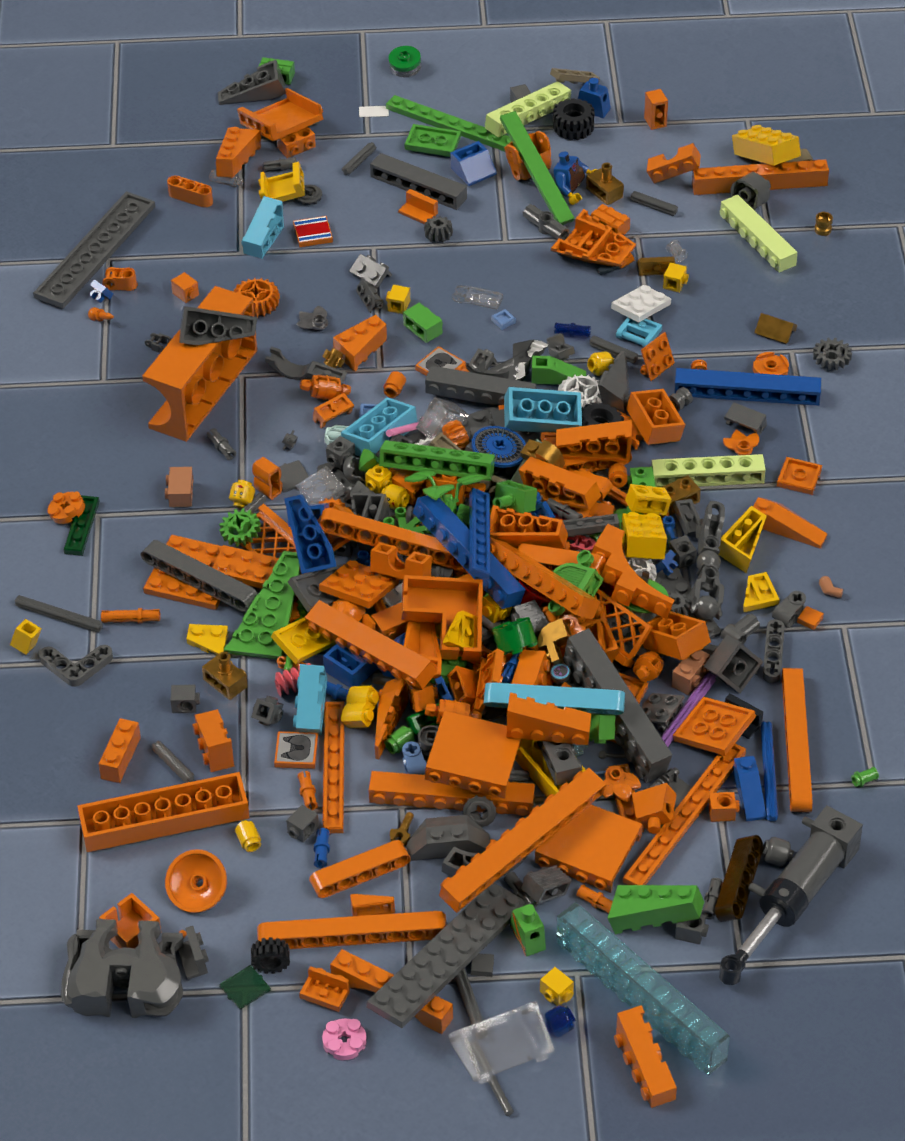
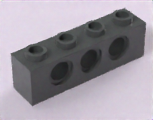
M537 741L556 786L573 781L574 776L579 771H582V764L580 759L575 757L573 744Z

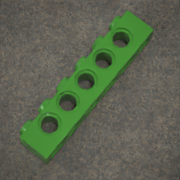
M385 440L380 448L379 466L413 471L429 470L436 472V474L458 477L471 474L492 477L494 473L495 455L388 440Z

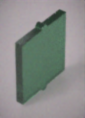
M251 965L219 984L220 988L226 993L228 1000H232L240 1010L271 991L269 985L263 980V976L259 975Z

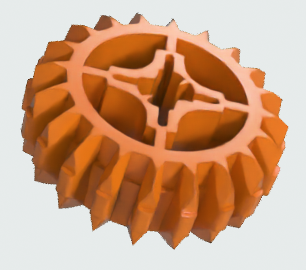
M262 277L260 279L254 278L253 280L247 279L246 282L241 281V284H237L234 289L236 293L253 298L254 316L257 318L260 315L265 317L266 313L271 314V311H276V307L279 305L280 293L274 282H269L268 279L263 280Z

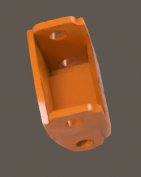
M541 131L529 133L528 135L549 170L552 164L549 138ZM512 142L507 144L504 149L514 178L516 180L532 178Z

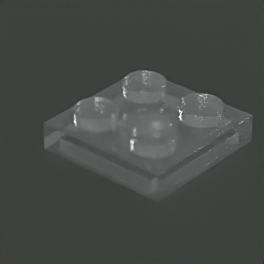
M327 466L296 485L299 493L303 494L309 504H319V501H324L325 498L329 500L333 497L335 500L343 495L346 490L345 486Z

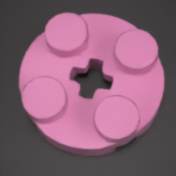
M344 1018L328 1022L322 1036L324 1050L333 1055L337 1060L356 1058L358 1053L366 1047V1032L361 1026L360 1021ZM343 1036L349 1037L347 1039V1042H343L342 1039L339 1038Z

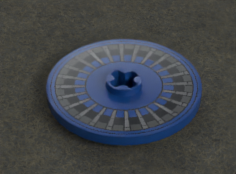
M488 426L478 430L472 438L471 447L473 452L495 455V467H513L520 464L524 459L521 457L520 452L526 443L518 433L501 426Z

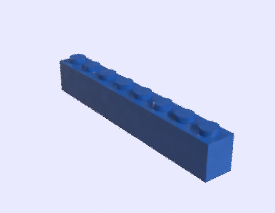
M676 368L675 394L677 390L684 387L690 391L692 397L820 405V377Z
M429 496L417 498L413 514L469 573V529L440 498L437 501ZM490 552L489 579L485 580L472 574L470 575L474 579L483 580V589L502 609L520 605L526 589Z

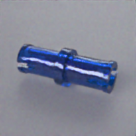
M558 322L554 326L556 329L554 334H567L570 337L575 335L590 337L591 331H589L591 326Z

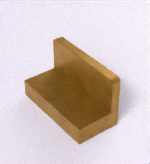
M674 256L639 258V276L664 275L670 262L675 263Z
M761 313L755 333L787 344L792 331H796L798 325Z

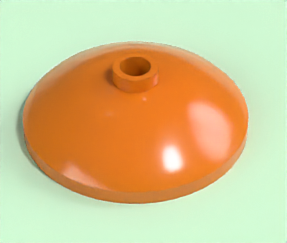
M200 849L189 850L176 857L170 864L165 877V888L169 899L175 906L190 913H200L214 907L223 897L227 886V874L223 863L214 854ZM203 880V885L198 887V881Z

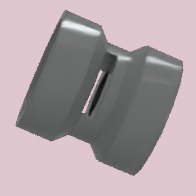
M684 387L677 390L676 394L673 393L668 396L677 411L682 410L684 405L687 406L693 401L692 394Z

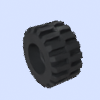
M571 98L560 101L553 110L554 132L558 136L569 140H580V138L584 139L586 136L591 135V132L594 130V107L587 101H582V99Z
M591 403L581 408L582 426L624 421V417L621 416L622 414L608 404Z

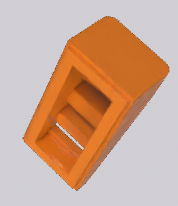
M350 894L353 916L395 913L394 897Z

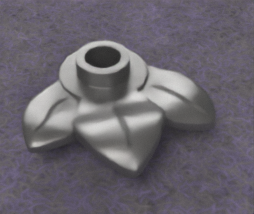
M317 306L313 313L300 311V321L297 322V326L302 329L313 328L315 330H323L328 326L327 311L321 306Z

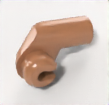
M823 576L820 578L819 585L825 595L842 598L843 589L834 587L830 577Z

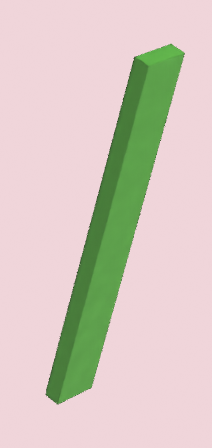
M516 111L501 115V123L519 152L550 212L554 215V219L562 225L573 222L574 216Z

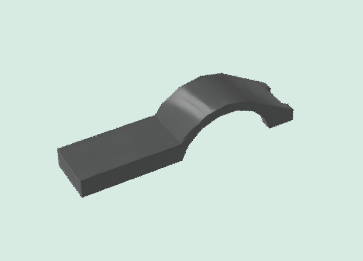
M272 346L270 348L271 356H266L265 358L266 363L289 379H312L313 375H328L340 378L342 385L347 376L345 371L315 361L307 365L291 363L282 355L280 349Z

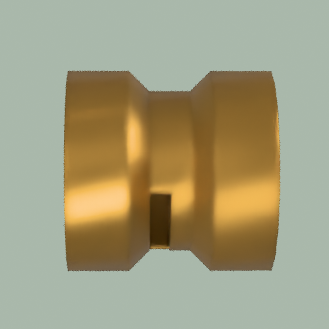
M828 212L818 213L815 219V233L820 236H827L832 231L833 216Z

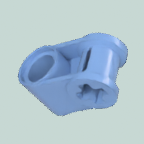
M413 741L405 743L402 747L406 774L425 775L426 761L423 758L419 744Z

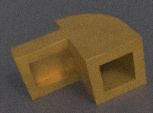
M529 439L520 452L521 457L525 459L531 456L563 468L565 465L561 451L546 440L540 443Z
M560 618L547 624L539 634L538 647L542 651H546L547 658L554 665L564 663L559 647L567 644L568 637L572 636L568 623Z

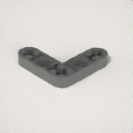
M100 645L74 664L55 648L44 647L40 650L39 657L42 665L68 685L75 687L84 683L113 660V653L110 646ZM87 663L94 664L91 668L84 667ZM59 664L67 665L63 669L56 668Z

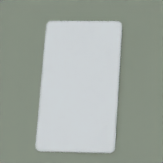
M386 106L359 107V117L389 116V110L386 109Z

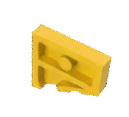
M189 624L186 638L187 644L198 647L206 653L211 651L218 655L224 652L228 626Z

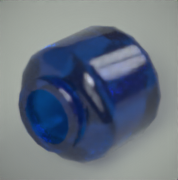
M557 1005L544 1014L546 1021L542 1024L548 1034L553 1033L556 1037H561L574 1029L576 1019L568 1006Z

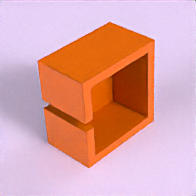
M131 893L117 903L121 920H118L117 908L114 906L99 917V919L116 920L118 933L111 938V941L118 948L135 949L138 946L139 921H157L160 924L159 917Z

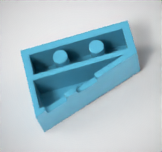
M263 196L253 220L242 239L241 244L244 254L261 259L265 256L284 228L282 201Z
M300 664L297 680L298 696L295 699L297 715H294L293 727H296L297 732H311L322 735L328 679L324 666Z

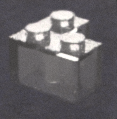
M434 397L429 403L428 409L420 418L416 429L429 439H433L434 436L436 437L442 432V427L450 421L458 420L463 425L469 414L455 403Z

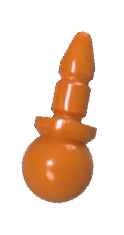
M93 307L88 311V317L93 321L114 318L112 314L106 313L103 309Z

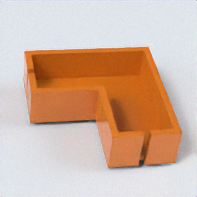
M404 575L401 621L441 623L440 653L442 659L457 660L458 657H461V660L479 661L482 646L483 580ZM460 611L477 616L476 648L463 647V652L460 651V647L443 644V640L456 614Z

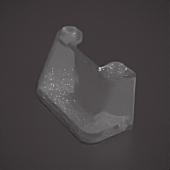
M536 1001L447 1035L450 1044L474 1082L479 1081L480 1085L491 1081V1075L532 1059L540 1062L549 1058L548 1053L555 1051Z

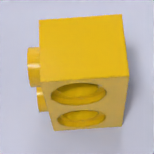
M630 484L625 499L631 512L655 513L665 516L672 500L665 488Z

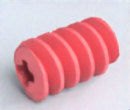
M298 666V671L294 667L291 668L290 673L287 669L283 670V676L280 672L275 673V685L280 697H282L283 690L287 695H289L290 688L294 693L297 692L300 666Z

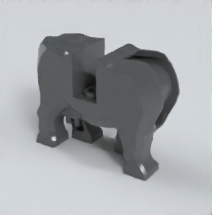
M96 919V930H77V933L68 939V961L61 981L62 1001L66 1006L71 1007L75 1013L85 1016L103 1015L110 1017L114 986L128 988L127 998L132 1018L142 1015L167 1016L176 1008L183 996L180 970L175 958L176 951L184 945L183 933H162V941L157 943L156 939L161 934L159 922L139 921L138 946L135 949L123 947L112 950L109 948V941L118 933L116 920Z

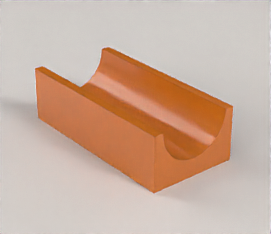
M214 286L197 307L254 317L253 298L218 286ZM179 330L142 375L144 382L155 387L166 398L165 403L148 423L149 429L187 442L257 352L256 331L254 336L203 345L179 343Z

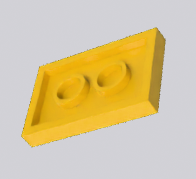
M305 618L278 629L271 635V638L295 664L336 645L334 640H327L320 632L314 633L308 627L309 623Z

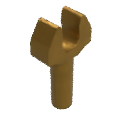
M406 813L399 829L390 830V842L394 841L397 837H401L403 845H407V841L410 839V834L407 833V830L414 817L413 813Z

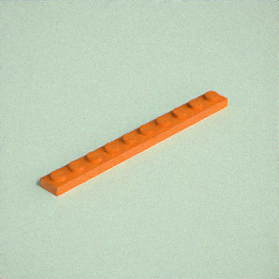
M735 743L726 756L718 754L675 809L672 821L661 827L660 832L655 835L625 874L623 883L627 885H646L707 806L709 803V793H716L732 773L734 758L745 756L746 748Z

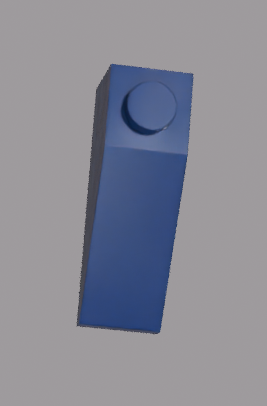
M755 757L734 758L733 777L746 822L766 819L762 787Z

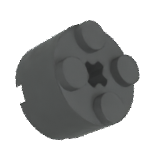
M750 172L732 184L731 197L739 195L755 210L769 200L771 184L761 175Z

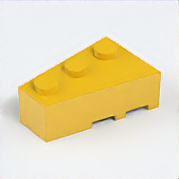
M750 506L721 537L720 553L718 555L747 573L767 516L753 506Z

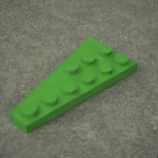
M283 551L273 567L270 577L264 582L259 595H256L242 618L243 621L239 628L233 633V638L225 646L224 652L277 659L283 656L284 651L271 638V635L274 631L290 623L296 594L288 581L291 577L300 575L301 569L297 552Z

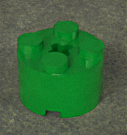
M529 617L518 618L513 622L508 621L492 629L497 648L504 651V655L509 653L517 654L523 651L522 647L530 648L538 645Z

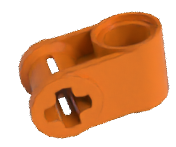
M109 267L106 269V278L103 279L102 285L109 290L132 291L137 288V279L133 268Z

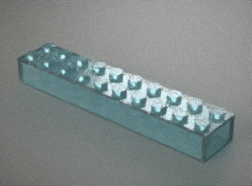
M577 902L557 916L556 941L558 945L571 953L577 962H581L590 974L597 976L606 988L614 991L622 1002H626L632 1008L642 1005L645 1012L643 1018L650 1023L651 1028L657 1029L667 1042L675 1045L679 1052L692 1060L699 1070H703L707 1075H710L727 1061L730 1035Z

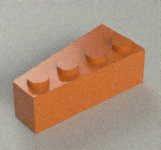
M530 456L519 468L523 484L537 488V492L543 496V500L546 502L549 498H552L563 505L567 504L570 507L590 510L601 497L596 481Z
M493 505L490 515V538L504 541L516 549L522 543L565 549L568 532L563 520L541 515L536 517L528 512L522 514L515 512L514 509L507 508V510L500 509L499 506Z

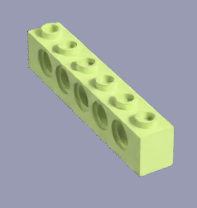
M558 81L486 114L485 129L497 137L503 136L507 132L500 121L501 115L516 111L522 124L526 125L553 112L555 105L559 104L560 101L569 100L571 90Z
M763 454L652 460L651 463L656 487L666 486L687 475L698 486L765 483L766 469Z

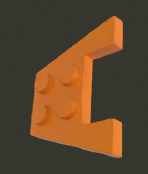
M496 649L487 655L488 659L482 658L479 663L476 662L473 665V670L476 671L479 678L476 699L471 705L470 711L474 710L481 713L485 708L483 703L486 683H502L503 676H501V671L505 665V660H503L504 651Z

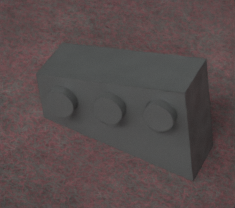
M350 493L352 511L355 515L383 522V519L389 516L390 507L386 494ZM357 542L359 550H372L374 546Z

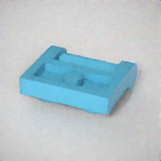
M627 317L618 328L616 337L640 344L644 348L662 331V324L648 319L638 323ZM628 330V331H630V332H633V333H635V334L641 335V336L646 337V338H645V339H644V338H641V337H639V336H636V335H634V334L628 333V332H626V331Z

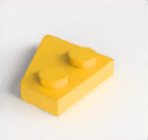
M767 572L748 576L743 605L744 612L779 604L780 599Z
M465 611L458 612L443 640V644L460 647L462 652L463 647L476 648L477 616Z

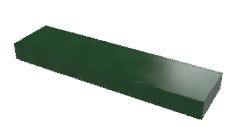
M81 495L85 503V510L79 517L76 515L73 518L64 546V554L83 556L100 502L99 497Z

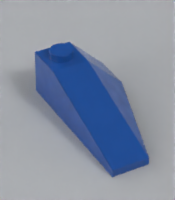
M303 494L284 498L301 573L336 567L333 548Z

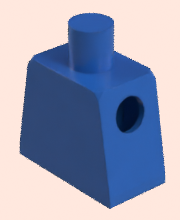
M590 78L580 89L578 99L590 103L594 107L595 116L604 118L611 109L608 88L599 85L597 78Z

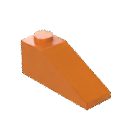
M431 682L423 690L417 686L411 687L409 685L410 706L415 712L424 710L426 704H436L435 699H438L437 687H433Z

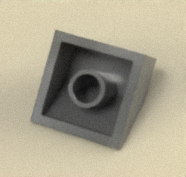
M726 635L703 667L735 691L741 693L763 661L739 641Z

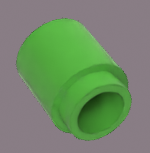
M401 726L387 736L384 744L390 753H400L405 743L414 742L415 734L410 727Z

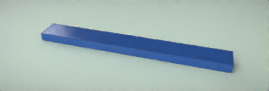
M472 488L469 493V574L488 580L490 577V494Z

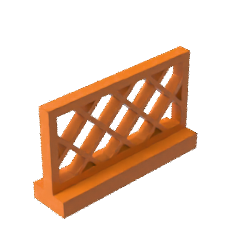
M262 504L258 508L259 512L257 513L259 520L264 522L263 527H260L261 532H263L262 538H252V543H261V549L251 548L252 543L249 541L246 542V546L243 543H240V545L245 550L255 553H273V557H277V553H283V551L295 552L296 547L291 527L269 507ZM274 531L276 533L275 537H266V532ZM275 542L274 548H264L265 543ZM278 542L288 543L285 548H277Z
M598 589L596 593L600 595V606L606 620L616 617L617 627L610 628L611 631L618 630L619 640L616 643H620V646H618L620 651L615 660L623 666L631 668L635 662L633 658L653 626L620 603L611 600L609 595ZM613 604L615 613L607 615L605 605ZM620 615H629L630 623L621 625ZM642 624L646 627L641 635L636 636V625ZM630 627L632 637L623 639L622 629ZM632 640L633 648L628 653L625 651L624 642Z

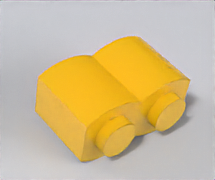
M371 685L351 686L347 694L346 705L342 711L341 722L348 728L369 727L374 718L373 710L379 701L378 691Z

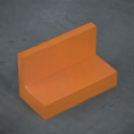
M409 189L406 192V203L398 210V213L425 224L427 219H432L433 216L438 214V201Z

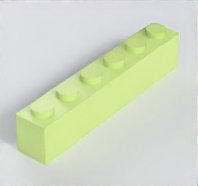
M739 195L721 201V217L742 238L749 242L751 247L755 248L772 267L780 273L796 266L798 252Z

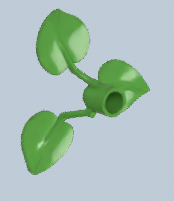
M420 471L404 478L405 482L429 480L432 486L423 489V493L436 501L440 498L454 514H457L456 502H459V489L462 485L472 484L484 479L491 480V477L481 474L461 477L457 479L455 497H453L452 494L445 495V493L455 489V486L452 484L436 486L432 477L436 475L434 471Z

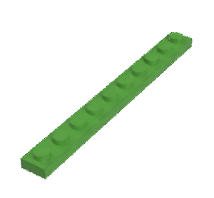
M396 95L386 103V109L437 128L461 131L462 137L476 142L479 141L482 144L504 152V147L512 142L508 135L497 137L483 126Z

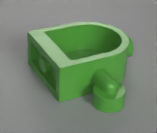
M583 550L577 555L578 564L565 563L553 571L593 597L604 580L596 569L589 568L594 561V556L588 550ZM553 600L550 601L548 609L554 616H559L565 611L564 607Z

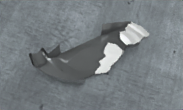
M534 339L514 343L513 358L485 371V359L481 363L474 361L471 366L466 365V367L472 373L522 380L529 374L532 368V357L541 356L548 347V344Z

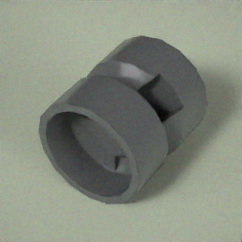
M425 726L418 733V743L426 763L439 728L438 726Z

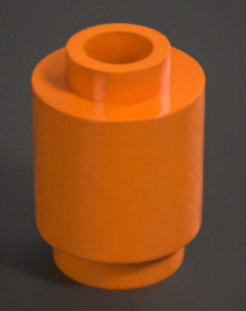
M391 372L383 386L384 394L390 398L398 396L406 383V377L401 372Z
M621 463L611 465L608 470L609 480L616 488L623 487L627 483L626 467Z

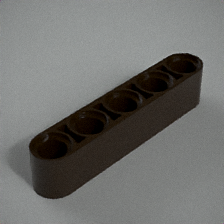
M759 835L738 838L735 842L715 907V915L720 922L737 920L742 918L750 894L749 885L754 881L763 851V842Z

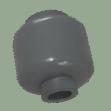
M771 837L769 840H765L761 855L764 856L765 862L782 867L786 862L792 860L794 850H791L789 841Z

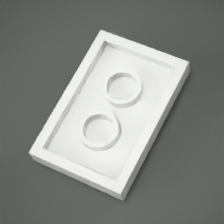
M642 285L613 301L611 309L639 323L669 306L671 298L651 289L647 285Z

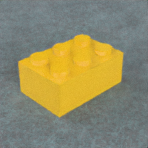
M636 512L623 513L621 530L625 531L622 543L626 557L665 559L667 536L661 516L655 513H648L647 515Z

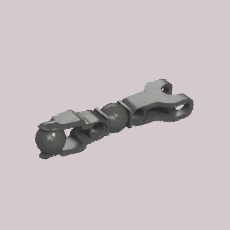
M717 501L709 502L705 510L704 519H700L696 527L699 554L696 564L699 570L697 572L698 578L690 591L691 613L695 612L703 620H710L713 617L719 620L722 616L721 605L724 597V586L719 580L718 570L721 561L718 554L720 553L719 547L725 519V507ZM712 508L717 509L719 514L713 515ZM701 589L709 592V596L700 597Z

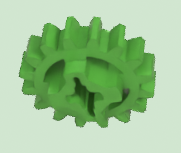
M242 508L241 512L235 509L234 514L228 512L229 517H223L224 523L219 524L223 540L225 542L228 541L229 545L235 543L236 547L240 543L246 546L247 541L252 543V538H258L257 532H261V523L257 514H252L251 510L245 512L244 508Z

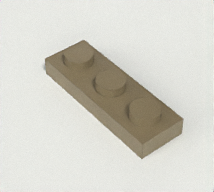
M552 68L550 75L556 78V81L561 83L569 81L573 84H578V82L585 84L590 78L600 80V77L589 71Z

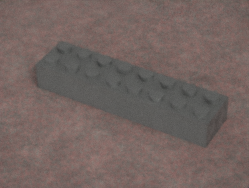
M589 628L568 637L563 661L572 670L577 683H580L583 688L620 690L625 692L624 713L615 715V741L625 751L627 760L633 763L637 775L645 783L661 777L668 771L673 754Z

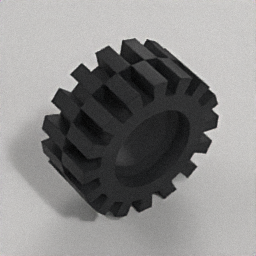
M269 937V940L262 938V942L257 940L256 944H252L251 966H253L254 970L257 969L260 973L264 971V974H268V971H271L272 974H275V971L282 972V969L285 970L289 966L290 950L286 941H280V938L273 940V937Z

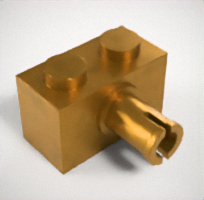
M603 163L600 169L588 174L586 177V189L606 205H610L623 198L624 184L612 175L611 163Z
M221 652L202 666L203 680L231 700L247 688V674L243 669L237 668L232 663L228 652Z

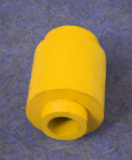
M241 821L235 828L238 840L242 848L247 852L256 851L261 846V838L255 824L252 821Z

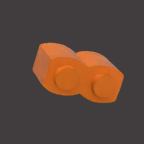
M265 457L256 460L252 466V472L255 476L254 488L273 500L282 492V482L280 481L281 469Z

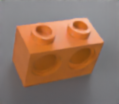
M305 127L277 140V148L286 158L316 147L315 133L309 127Z

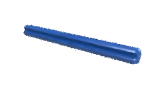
M763 721L761 723L766 818L768 821H776L778 819L772 723Z

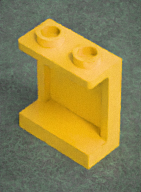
M292 163V172L267 178L264 172H260L261 179L258 180L261 188L259 190L260 199L262 200L263 196L283 202L305 196L304 172L300 163Z

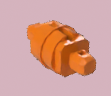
M313 375L311 381L304 379L300 382V389L310 390L311 397L323 400H331L342 393L350 395L351 386L341 385L340 378L328 375Z
M656 651L645 652L637 658L633 672L642 682L652 681L660 675L663 670L664 661Z
M440 699L439 706H436V704H426L425 715L430 717L437 716L436 724H440L444 711L477 719L482 718V713L474 710L470 711V704L457 700Z

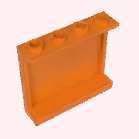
M285 88L287 98L255 112L244 107L238 108L237 111L240 124L249 129L261 130L262 136L275 141L324 120L322 115L323 108L320 104L289 88Z
M444 711L426 764L425 780L505 799L506 788L522 739L507 738L506 725Z
M590 804L536 848L535 863L547 868L557 865L560 871L562 870L563 873L575 878L577 881L588 883L599 890L611 893L612 883L635 841L639 842L642 837V824Z

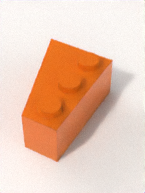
M374 315L334 336L333 348L344 354L342 357L345 360L344 363L356 372L358 366L365 362L368 356L387 340L386 323L377 315Z
M218 709L196 714L195 723L192 724L194 734L199 735L197 739L199 749L204 750L202 754L204 765L209 766L210 772L234 767L231 738H227L226 734L228 732L226 728L224 729V723Z

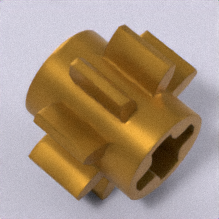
M333 347L331 351L326 349L322 356L325 358L323 363L333 368L337 366L341 368L345 362L342 358L344 354Z

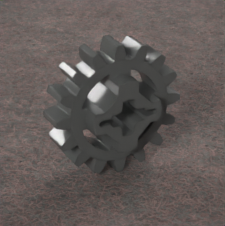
M827 338V341L821 339L820 343H816L813 348V360H816V364H822L821 368L827 366L828 370H831L832 367L838 370V367L844 368L845 365H849L852 359V348H849L848 343L843 344V340L837 341V338L833 340Z

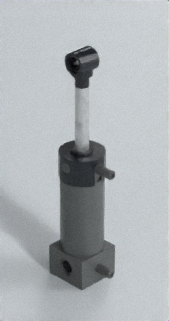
M826 805L814 821L806 816L802 819V824L811 828L810 837L778 878L772 881L767 889L755 883L749 885L750 891L761 896L759 903L765 917L735 954L722 958L719 978L724 984H737L741 979V972L746 967L745 962L775 924L786 927L794 925L838 866L845 868L859 850L863 824Z

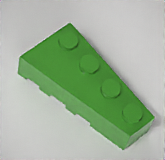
M618 885L607 919L615 934L623 933V930L632 929V931L641 930L642 926L653 925V927L662 926L664 922L672 921V923L700 918L704 900L697 885Z

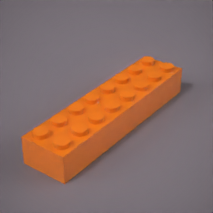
M240 772L77 805L87 852L249 819L248 801Z

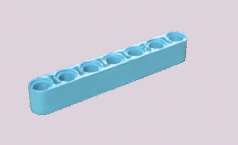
M509 683L485 684L483 704L488 707L508 708L510 692L517 694L518 698L526 699L531 697L535 699V702L545 705L547 702L554 703L560 709L569 707L596 714L620 715L624 713L625 692L620 690Z

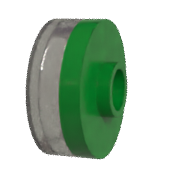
M400 46L393 49L389 54L390 71L398 77H411L417 74L422 67L420 52L415 47Z

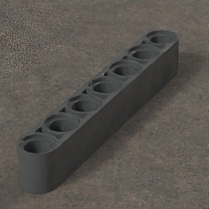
M153 540L140 554L147 564L240 611H247L258 594L252 587L158 540Z

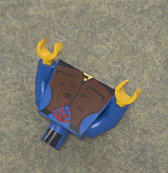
M564 151L559 154L560 160L553 169L554 179L561 194L568 196L569 203L575 205L582 200V197L579 193H573L586 177L585 173L588 175L598 169L589 170V167L582 163L577 156H569L568 152Z

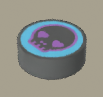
M564 663L555 664L550 670L551 679L556 683H564L570 679V668Z

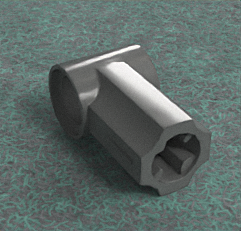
M752 613L750 615L747 614L735 625H727L722 631L721 638L724 639L726 635H729L744 645L747 637L760 627V622Z

